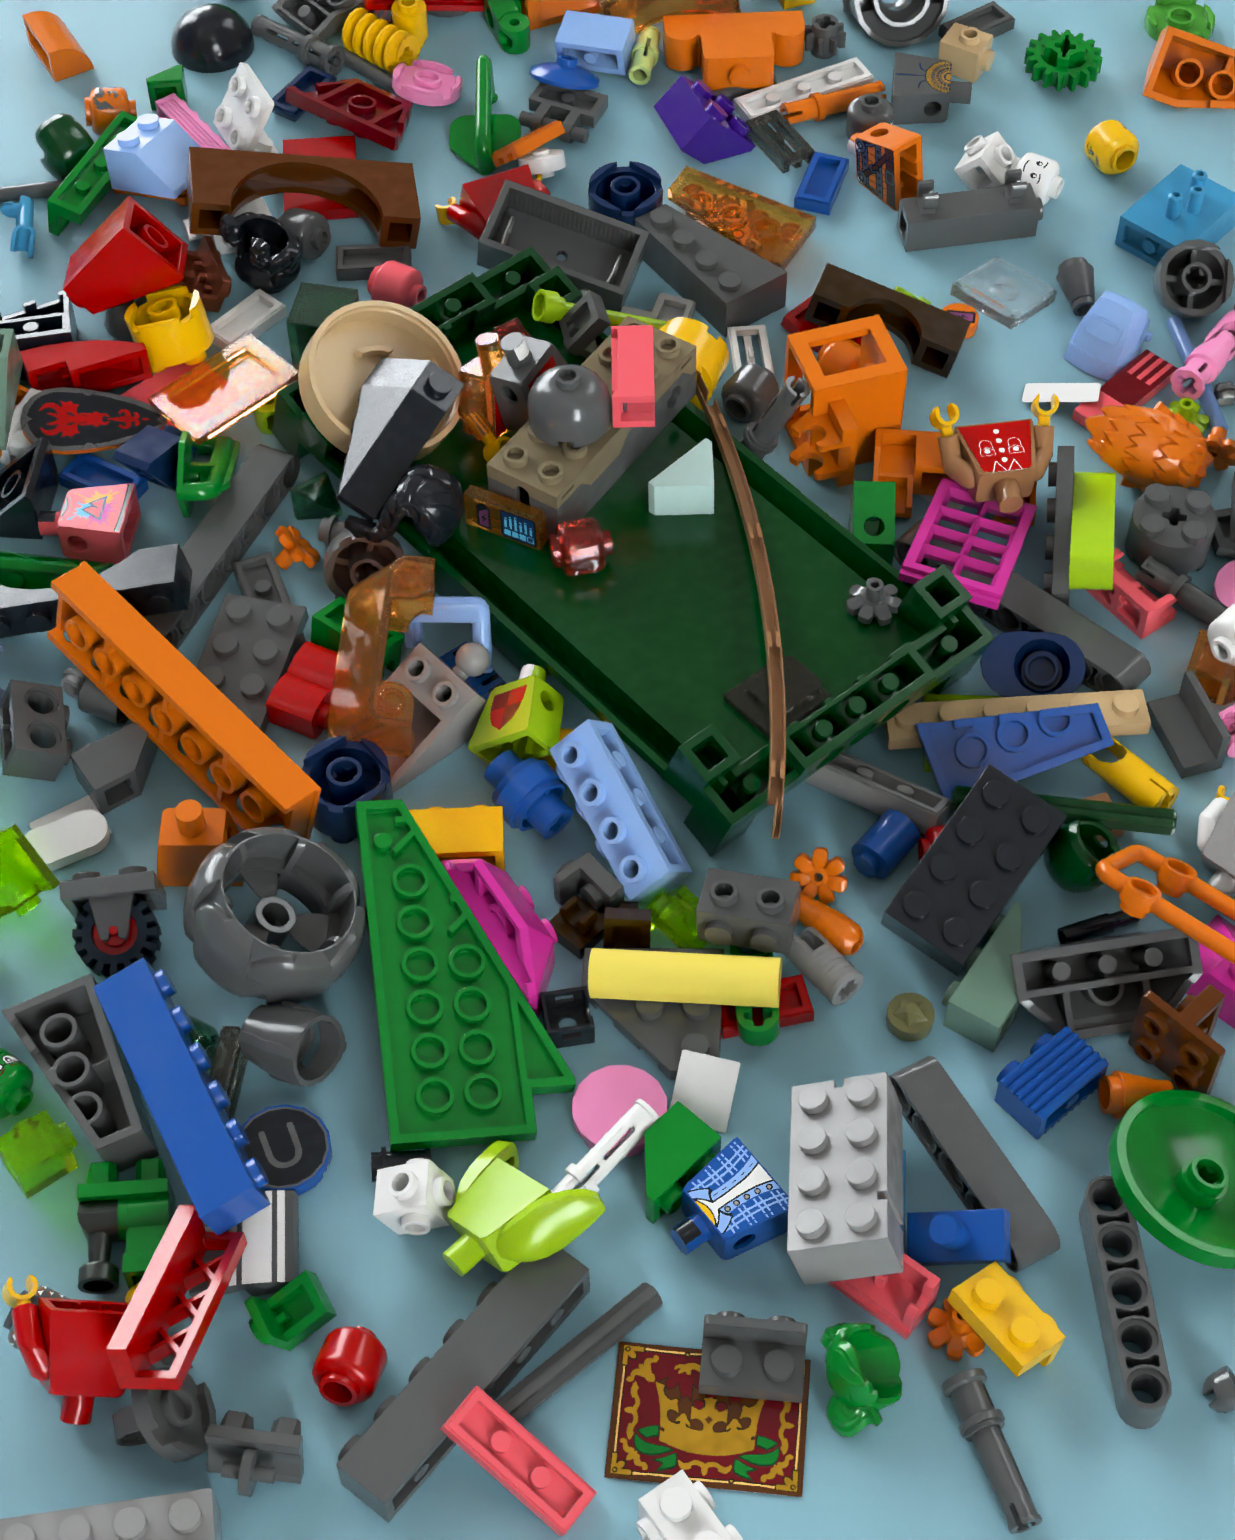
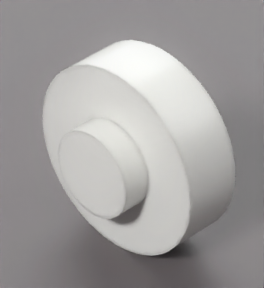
M539 148L517 159L518 167L529 165L534 179L536 174H542V179L555 175L554 171L566 167L564 150Z

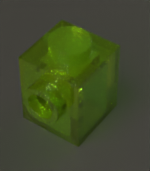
M43 1110L33 1117L20 1120L13 1126L11 1131L0 1137V1158L22 1193L29 1199L78 1168L72 1151L73 1148L78 1146V1143L64 1121L55 1124L47 1111Z

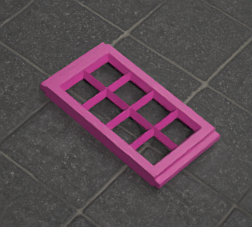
M942 478L902 564L898 580L914 585L936 570L921 564L923 557L954 566L951 573L972 596L969 602L997 610L1032 524L1037 506L1023 502V506L1018 511L1003 513L999 510L997 500L977 502L972 499L967 488H963L953 480ZM952 501L978 509L976 515L947 507V503ZM988 512L1014 520L1016 523L1013 527L984 518V516ZM942 519L968 527L970 530L966 534L939 526L938 523ZM978 531L1008 539V543L1005 546L976 537ZM934 538L960 546L962 549L959 554L930 545V541ZM970 550L1001 560L999 565L969 557L968 554ZM963 569L993 578L991 585L961 577L960 573Z

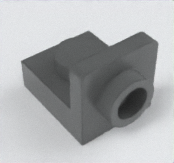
M590 290L558 321L566 349L574 356H582L584 358H588L598 348L595 339L611 324L602 297Z
M589 852L576 861L571 860L565 863L553 878L554 897L561 906L573 896L576 897L578 894H581L583 900L604 914L605 907L619 908L620 901H624V886Z

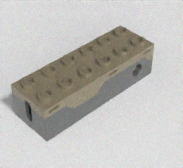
M627 316L619 326L648 324ZM653 327L655 427L613 428V418L611 415L609 429L599 440L583 447L573 448L572 442L558 441L559 447H555L539 440L529 428L528 420L486 464L490 511L500 515V510H504L534 521L537 534L560 544L696 394V346ZM610 334L581 366L596 372L608 387L612 408Z

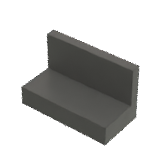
M1187 671L1184 673L1179 694L1147 702L1151 726L1181 779L1221 768L1231 739L1229 731L1194 671Z

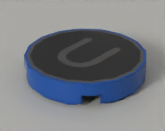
M285 1104L267 1107L250 1116L242 1125L250 1141V1144L243 1148L249 1159L255 1157L269 1180V1183L263 1186L264 1191L294 1190L300 1196L316 1187L322 1180L323 1173L327 1170L328 1164L330 1166L332 1149L329 1131L320 1117L306 1108Z

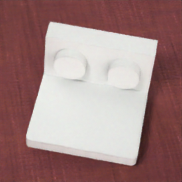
M240 62L235 74L229 81V87L221 105L216 109L213 123L231 150L279 153L273 145V141L263 130L274 108V101L249 64Z

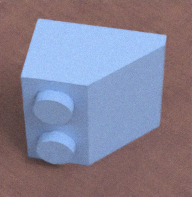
M156 114L141 115L131 126L119 133L113 141L103 148L112 189L176 199L187 189L186 175L189 147L200 146L175 120L159 118Z

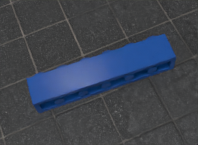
M141 958L95 985L93 989L199 1218L219 1236L269 1206L271 1203L263 1189V1186L269 1183L267 1175L255 1157L249 1159L243 1148L250 1144L248 1136L235 1117L231 1120L229 1119L225 1108L231 1105L230 1099L217 1079L211 1081L206 1070L213 1067L212 1062L198 1041L193 1044L188 1033L195 1029L194 1025L180 1004L175 1007L171 996L176 994L177 991L165 970L162 968L156 972L144 958Z

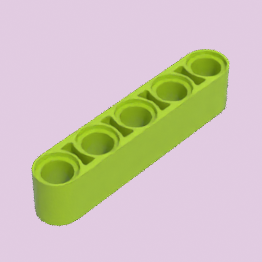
M1074 472L1069 589L1113 590L1116 473Z

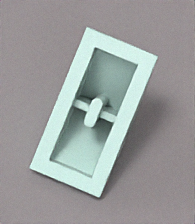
M705 438L648 482L650 513L653 515L714 514L712 441Z

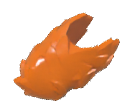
M1161 401L1154 408L1124 404V406H1104L1101 408L1104 414L1088 416L1084 420L1085 426L1091 435V438L1087 440L1088 446L1104 463L1123 476L1120 485L1141 489L1143 493L1147 486L1154 483L1165 486L1184 488L1191 486L1198 488L1201 479L1206 477V469L1214 461V457L1207 452V443L1198 427L1193 422L1188 423L1179 413L1174 414Z

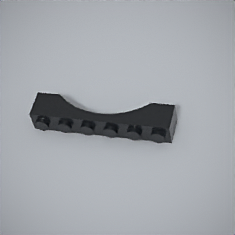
M178 543L138 549L120 563L99 573L142 616L188 610L193 571ZM0 585V638L45 632L55 628L58 594L52 588L20 589Z

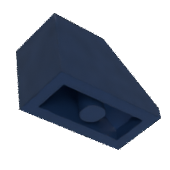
M147 425L116 449L112 458L137 475L147 479V481L176 492L178 445L182 430L170 425H165L163 430ZM192 445V455L194 461L198 449Z

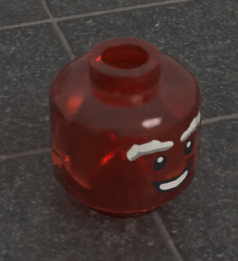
M593 517L560 522L556 526L555 534L549 535L554 568H561L562 572L569 577L600 572L605 567L606 556L613 555L610 530H601L599 522Z

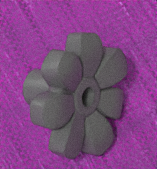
M873 577L867 579L866 588L857 584L850 588L846 609L849 615H858L857 619L861 623L871 624L875 617L879 626H885L891 623V613H898V606L902 599L897 598L898 590L894 585L888 584L884 586L881 579Z

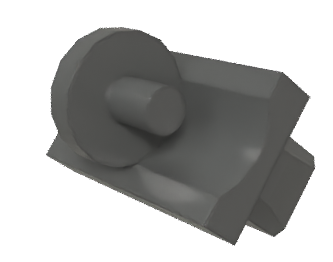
M228 1410L220 1425H208L205 1434V1442L208 1445L207 1472L221 1473V1477L238 1479V1495L251 1497L257 1482L274 1484L275 1481L301 1484L304 1474L301 1422L298 1419L280 1417L274 1420L271 1431L254 1430L253 1417L249 1416L246 1412Z

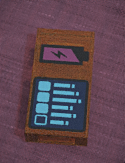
M470 485L463 494L467 524L537 550H541L547 542L545 511L474 485Z

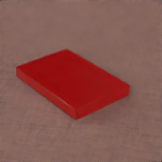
M355 135L283 140V154L356 159ZM283 193L284 212L290 208H303L320 213L326 220L359 218V215L351 209L324 197L303 193Z

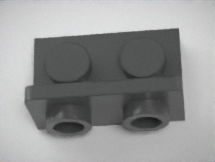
M722 1311L716 1315L706 1314L704 1316L698 1393L802 1403L808 1324L796 1322L793 1318L787 1316L756 1319L745 1318L744 1315L734 1311Z

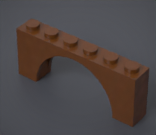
M189 147L186 181L190 234L221 236L218 230L221 226L220 221L223 215L229 213L231 216H234L241 207L263 196L278 193H303L333 200L357 213L371 227L379 246H409L412 249H416L421 215L413 163Z

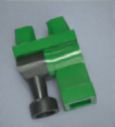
M160 1158L141 1159L136 1162V1180L119 1181V1169L115 1163L108 1161L90 1164L86 1184H78L77 1199L79 1202L77 1216L88 1243V1263L83 1264L79 1268L78 1289L88 1294H108L119 1288V1268L115 1264L110 1263L113 1242L126 1241L122 1274L128 1288L130 1289L140 1282L175 1212V1196L167 1178L163 1161Z

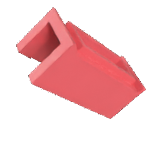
M653 325L611 326L613 428L655 427Z

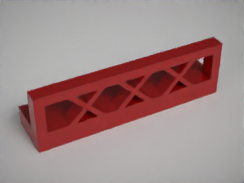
M178 1205L106 1348L120 1389L180 1390L247 1245L244 1232H224L219 1236L215 1232H206L204 1223L199 1218L194 1205ZM206 1250H226L224 1254L206 1264L202 1261ZM205 1281L208 1282L209 1287L205 1291L190 1299L185 1297L188 1290ZM190 1317L192 1323L189 1327L172 1336L168 1335L169 1327ZM171 1354L175 1358L170 1370H149L152 1364Z

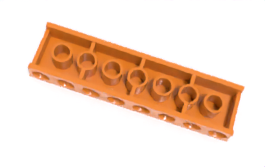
M86 561L79 563L78 567L52 580L51 588L58 594L56 627L47 632V638L132 722H135L146 731L148 737L220 808L228 810L233 821L243 831L257 827L283 825L285 829L298 832L301 837L310 840L322 788ZM65 631H66L67 636H68L69 640L71 641V643L68 642V641L65 639V637H64V632H65ZM93 658L99 670L95 669L92 665ZM121 686H123L124 692L129 699H127L121 694ZM149 714H152L157 727L149 721ZM179 741L181 742V746H182V748H183V750H184V752H185L186 755L182 754V753L179 751V749H178V742H179ZM209 769L211 776L216 784L212 783L207 777V771ZM239 797L245 813L240 811L236 805V800Z

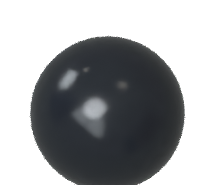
M215 3L198 5L188 10L177 22L171 41L172 54L177 63L183 64V67L188 70L200 73H218L231 70L239 66L240 62L244 63L251 56L255 47L253 34L245 19L230 7Z

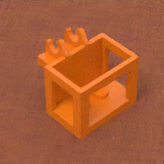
M879 314L787 335L784 382L788 377L795 376V381L791 385L792 388L798 377L802 378L803 373L811 390L810 404L799 405L784 426L795 449L790 453L789 462L795 466H799L801 462L807 476L814 475L815 480L821 481L833 478L837 487L853 484L855 465L873 461L876 428L901 430L908 368ZM862 336L859 368L824 376L811 347Z

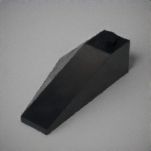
M381 358L359 391L357 413L352 423L350 432L352 436L348 453L345 456L336 499L372 523L465 384L431 360Z

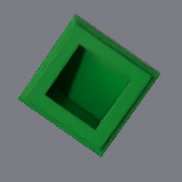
M183 64L173 66L146 78L152 110H156L155 101L172 93H175L181 100L183 99L187 103V86Z

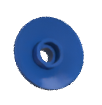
M558 55L556 62L534 65L530 68L529 72L530 76L539 82L572 90L595 89L599 86L600 82L599 78L593 73L577 65V58L569 55Z

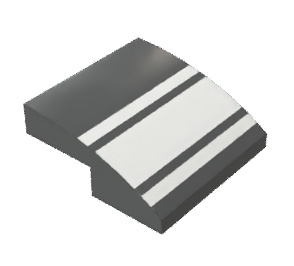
M294 1190L265 1191L271 1204L226 1231L244 1232L247 1245L224 1295L242 1290L256 1297L277 1292L299 1275L298 1194ZM204 1223L206 1232H214ZM206 1250L202 1261L206 1264L224 1254L226 1250ZM205 1281L190 1289L189 1294L194 1297L205 1291L209 1287L208 1282Z

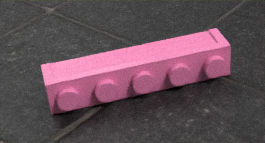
M175 93L155 101L158 117L175 120L200 147L231 150L222 141V138L215 134L206 122L204 123L198 114L192 111L183 99L181 100Z

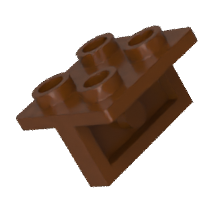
M1209 984L1197 997L1192 993L1186 996L1175 1010L1149 990L1141 998L1128 1044L1141 1060L1155 1065L1170 1077L1172 1083L1179 1090H1189L1210 1095L1226 1052L1224 1047L1211 1038L1226 995Z

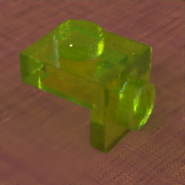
M685 885L670 893L662 890L646 906L645 909H651V931L658 928L678 948L703 949L708 941L697 940L696 909L699 898Z

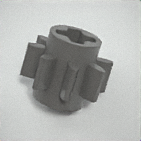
M820 14L812 18V26L805 25V50H810L811 54L819 59H829L835 56L837 47L845 48L846 32L843 31L844 23H838V19L830 14Z

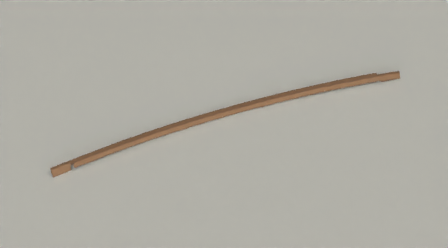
M698 371L696 395L717 442L735 494L757 584L764 630L769 686L770 756L767 804L774 806L771 838L779 839L785 782L786 707L782 645L774 588L760 523L743 467L716 399H714L713 406H708L707 404L709 390L700 371Z

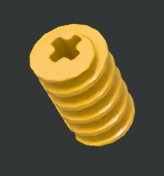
M363 8L354 9L345 20L342 29V42L346 50L360 58L366 59L369 63L377 65V67L385 71L387 70L392 75L393 69L398 64L405 62V67L412 66L413 61H416L419 57L421 45L418 37L409 35L405 30H399L397 26L389 24L388 21L382 18L379 19L377 15L368 13Z

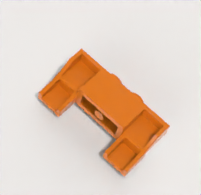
M876 428L872 481L896 482L895 517L911 518L913 494L934 495L942 478L953 480L943 469L937 439L941 437V432ZM1037 481L1034 482L1032 494L1028 497H1023V502L1036 505ZM1036 513L1034 515L1031 526H1034ZM993 514V521L1009 525H1015L1016 523L1014 520Z

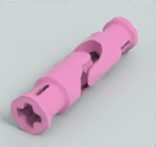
M1235 305L1234 310L1226 313L1208 333L1203 344L1191 352L1185 360V366L1180 367L1172 374L1170 378L1171 388L1181 399H1198L1205 391V384L1213 382L1222 372L1226 363L1235 357ZM1189 378L1192 379L1187 387L1183 386Z

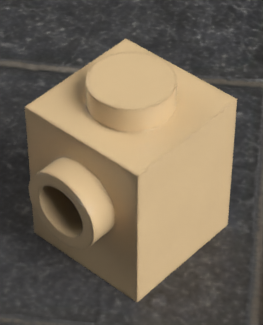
M955 22L940 41L938 59L952 63V76L975 83L984 71L988 72L993 64L995 51L991 50L993 35L980 31L975 27H968Z

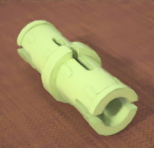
M644 26L640 30L638 43L634 45L631 52L632 66L629 70V78L637 85H644L650 81L652 68L659 59L658 44L660 43L661 33L654 26Z

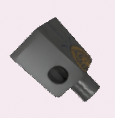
M895 52L891 105L894 109L893 125L945 122L948 117L949 103L970 104L972 82L951 81L952 63L949 61Z

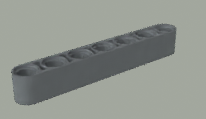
M923 518L895 541L894 557L901 566ZM934 538L930 541V545L959 554L962 549L960 546ZM970 550L968 554L969 557L995 565L1000 563L989 555ZM924 557L921 561L922 565L935 569L944 564ZM945 564L946 567L952 572L954 566ZM963 569L960 573L961 577L991 585L993 578ZM1014 571L997 610L971 602L967 604L974 614L1002 632H1051L1065 635L1076 642L1084 654L1086 665L1082 684L1095 692L1137 689L1151 674L1150 663L1140 651Z

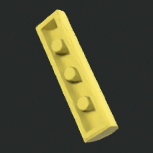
M592 948L588 966V991L590 998L779 1008L782 958Z

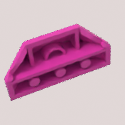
M483 859L441 861L506 968L539 1018L541 1012L540 993L547 992L555 965L554 944L558 942L553 926L546 918L539 919L534 911V903L527 889L523 885L517 887L509 874Z

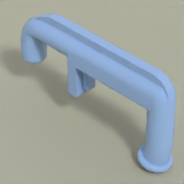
M385 596L374 601L364 609L365 612L380 621H404L406 648H414L424 640L422 622L471 623L472 642L482 644L490 655V663L484 673H491L493 671V666L491 665L492 636L490 610L486 601L481 597Z

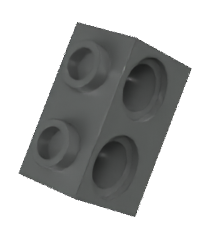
M10 680L0 702L3 775L55 782L62 766L69 764L70 754H72V741L66 739V728L69 722L70 710L69 706L63 703L62 687Z

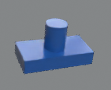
M1004 1208L907 1213V1255L922 1266L991 1264L994 1261L997 1263H1011L1010 1212Z

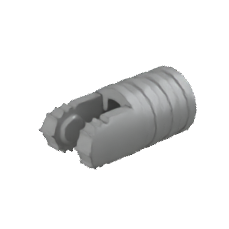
M814 927L805 928L803 932L799 933L800 937L794 934L790 954H784L786 958L833 1005H841L852 998L863 983V975L825 937L819 934Z

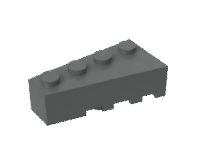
M88 974L4 1009L1 1012L104 1162L109 1161L117 1164L120 1173L136 1166V1162L141 1159L159 1156V1152L130 1066L93 989L98 983L92 974Z

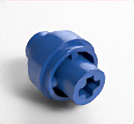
M507 750L497 756L487 767L484 778L495 789L492 795V802L495 806H503V819L511 828H518L521 831L534 828L544 839H550L557 835L571 820L574 811L562 800L565 793L563 781L545 760L528 758L523 761L513 750Z

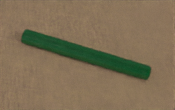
M961 785L954 787L951 802L953 811L957 810L972 787ZM1035 794L1067 815L1063 824H1069L1079 819L1080 821H1093L1102 824L1108 829L1169 836L1174 834L1177 826V813L1174 809Z

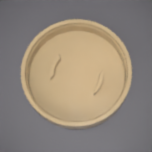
M367 300L343 306L323 321L302 354L298 372V383L306 412L318 431L331 444L346 454L348 453L352 433H350L352 423L357 413L359 403L357 400L360 388L381 358L431 360L465 384L461 362L446 336L430 320L403 305L381 300ZM465 385L414 461L431 453L454 428L463 410L466 394Z

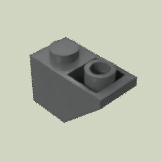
M149 716V721L154 725L153 720ZM131 722L96 742L86 744L80 750L70 754L78 782L103 815L142 794L159 747L148 737L146 731L135 722Z

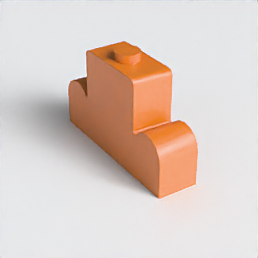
M802 10L663 16V51L666 66L676 71H689L697 66L700 67L702 82L711 90L728 87L756 89L774 85V64L781 67H793L799 65L804 58L805 22Z

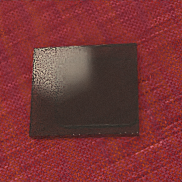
M782 654L787 727L796 720L801 722L818 710L822 702L831 697V694L821 686V680L797 659ZM765 665L726 692L723 700L770 740L769 686L767 665Z

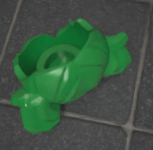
M844 1322L826 1328L820 1342L826 1349V1378L833 1391V1396L829 1399L826 1406V1417L831 1428L840 1436L853 1437L868 1424L879 1426L883 1421L879 1410L899 1401L902 1396V1381L899 1377L901 1368L899 1353L895 1343L889 1337L875 1331V1325L863 1322Z

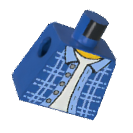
M736 1137L685 1185L682 1190L681 1209L687 1218L671 1228L670 1234L676 1246L685 1255L707 1242L721 1259L729 1260L788 1232L789 1196L741 1140Z

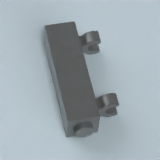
M1021 169L1006 170L1005 186L952 193H933V179L918 181L917 197L900 199L897 229L905 252L1036 236L1038 220L1043 218L1042 200L1040 197L1036 198L1031 183L1021 182Z

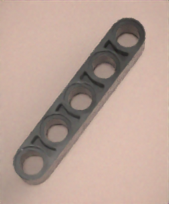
M927 1056L889 1075L902 1105L903 1117L966 1209L1004 1208L1010 1212L1011 1263H1004L1007 1268L1016 1273L1060 1249V1239L1050 1218L938 1060L933 1056Z
M1103 1175L1096 1177L1089 1183L1080 1207L1079 1222L1116 1409L1120 1418L1129 1426L1137 1429H1147L1156 1425L1161 1419L1172 1394L1171 1380L1137 1220L1122 1201L1112 1176ZM1095 1203H1106L1115 1211H1104L1098 1208ZM1104 1249H1117L1124 1255V1257H1113L1109 1255ZM1113 1295H1125L1134 1304L1124 1305L1118 1302ZM1127 1341L1134 1342L1140 1345L1145 1353H1133L1127 1350L1123 1343ZM1132 1391H1145L1154 1398L1155 1402L1151 1404L1143 1403L1133 1395Z

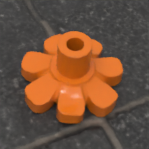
M1217 426L1213 427L1211 433L1207 438L1204 437L1207 443V452L1214 457V468L1221 471L1228 469L1229 466H1235V441L1233 439H1226L1227 430Z
M289 525L287 528L280 526L275 531V535H277L279 542L284 548L274 558L279 567L287 570L294 562L300 563L301 561L310 569L317 565V562L321 559L319 552L312 548L306 539L300 538L301 534L298 529Z
M816 847L812 858L803 852L795 858L794 866L798 870L792 871L789 878L791 881L800 882V887L803 886L800 893L813 899L818 895L822 903L829 904L835 900V892L842 893L845 891L848 878L840 875L846 866L841 857L836 856L828 860L827 848Z
M947 1298L943 1301V1310L937 1307L930 1310L927 1323L935 1329L928 1333L927 1340L933 1349L938 1350L947 1345L946 1357L956 1362L962 1359L964 1349L972 1357H977L983 1353L985 1343L951 1306Z

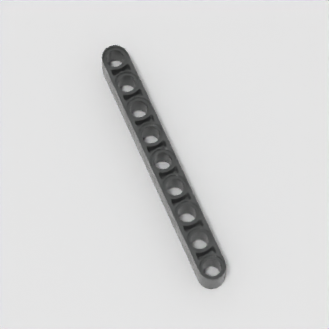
M262 444L257 445L234 475L231 486L221 493L181 548L193 571L188 610L143 616L177 650L233 572L231 563L240 561L295 484L300 470L299 457ZM89 678L86 679L79 693V709L118 725L125 724L129 718ZM121 686V694L127 699H129L124 692L123 686Z

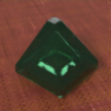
M325 471L290 489L294 516L297 520L323 519V517L330 518L332 515L338 517L343 515L330 478Z

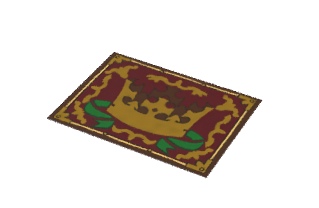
M619 1341L605 1478L663 1483L683 1469L692 1483L700 1481L706 1488L802 1497L811 1360L805 1359L802 1403L698 1393L702 1349Z

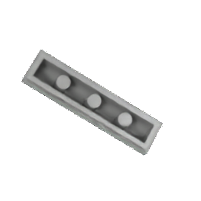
M842 753L803 781L880 816L886 810H897L911 819L919 833L923 835L926 834L929 827L944 825L952 802L950 801L951 799L845 753Z

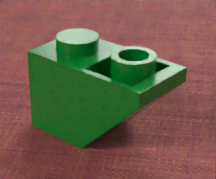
M679 1101L644 1132L646 1218L652 1224L665 1213L671 1215L681 1207L682 1190L685 1185L721 1151L722 1137Z

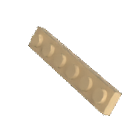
M1143 689L912 703L884 723L888 750L922 748L914 725L929 722L935 723L955 719L1039 711L1042 709L1093 703L1099 704L1111 736L1149 734L1151 720Z

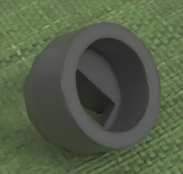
M1227 1365L1213 1372L1206 1378L1203 1384V1396L1215 1393L1217 1399L1208 1405L1216 1412L1228 1413L1235 1411V1375Z

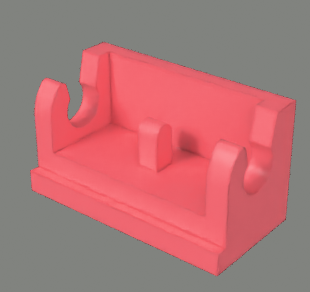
M1114 548L1113 590L1086 591L1142 640L1175 618L1177 610L1171 605L1177 599L1172 594H1167L1158 599L1124 569V564L1119 561L1124 553L1118 548Z
M904 1253V1272L828 1282V1284L907 1340L936 1303L941 1279Z

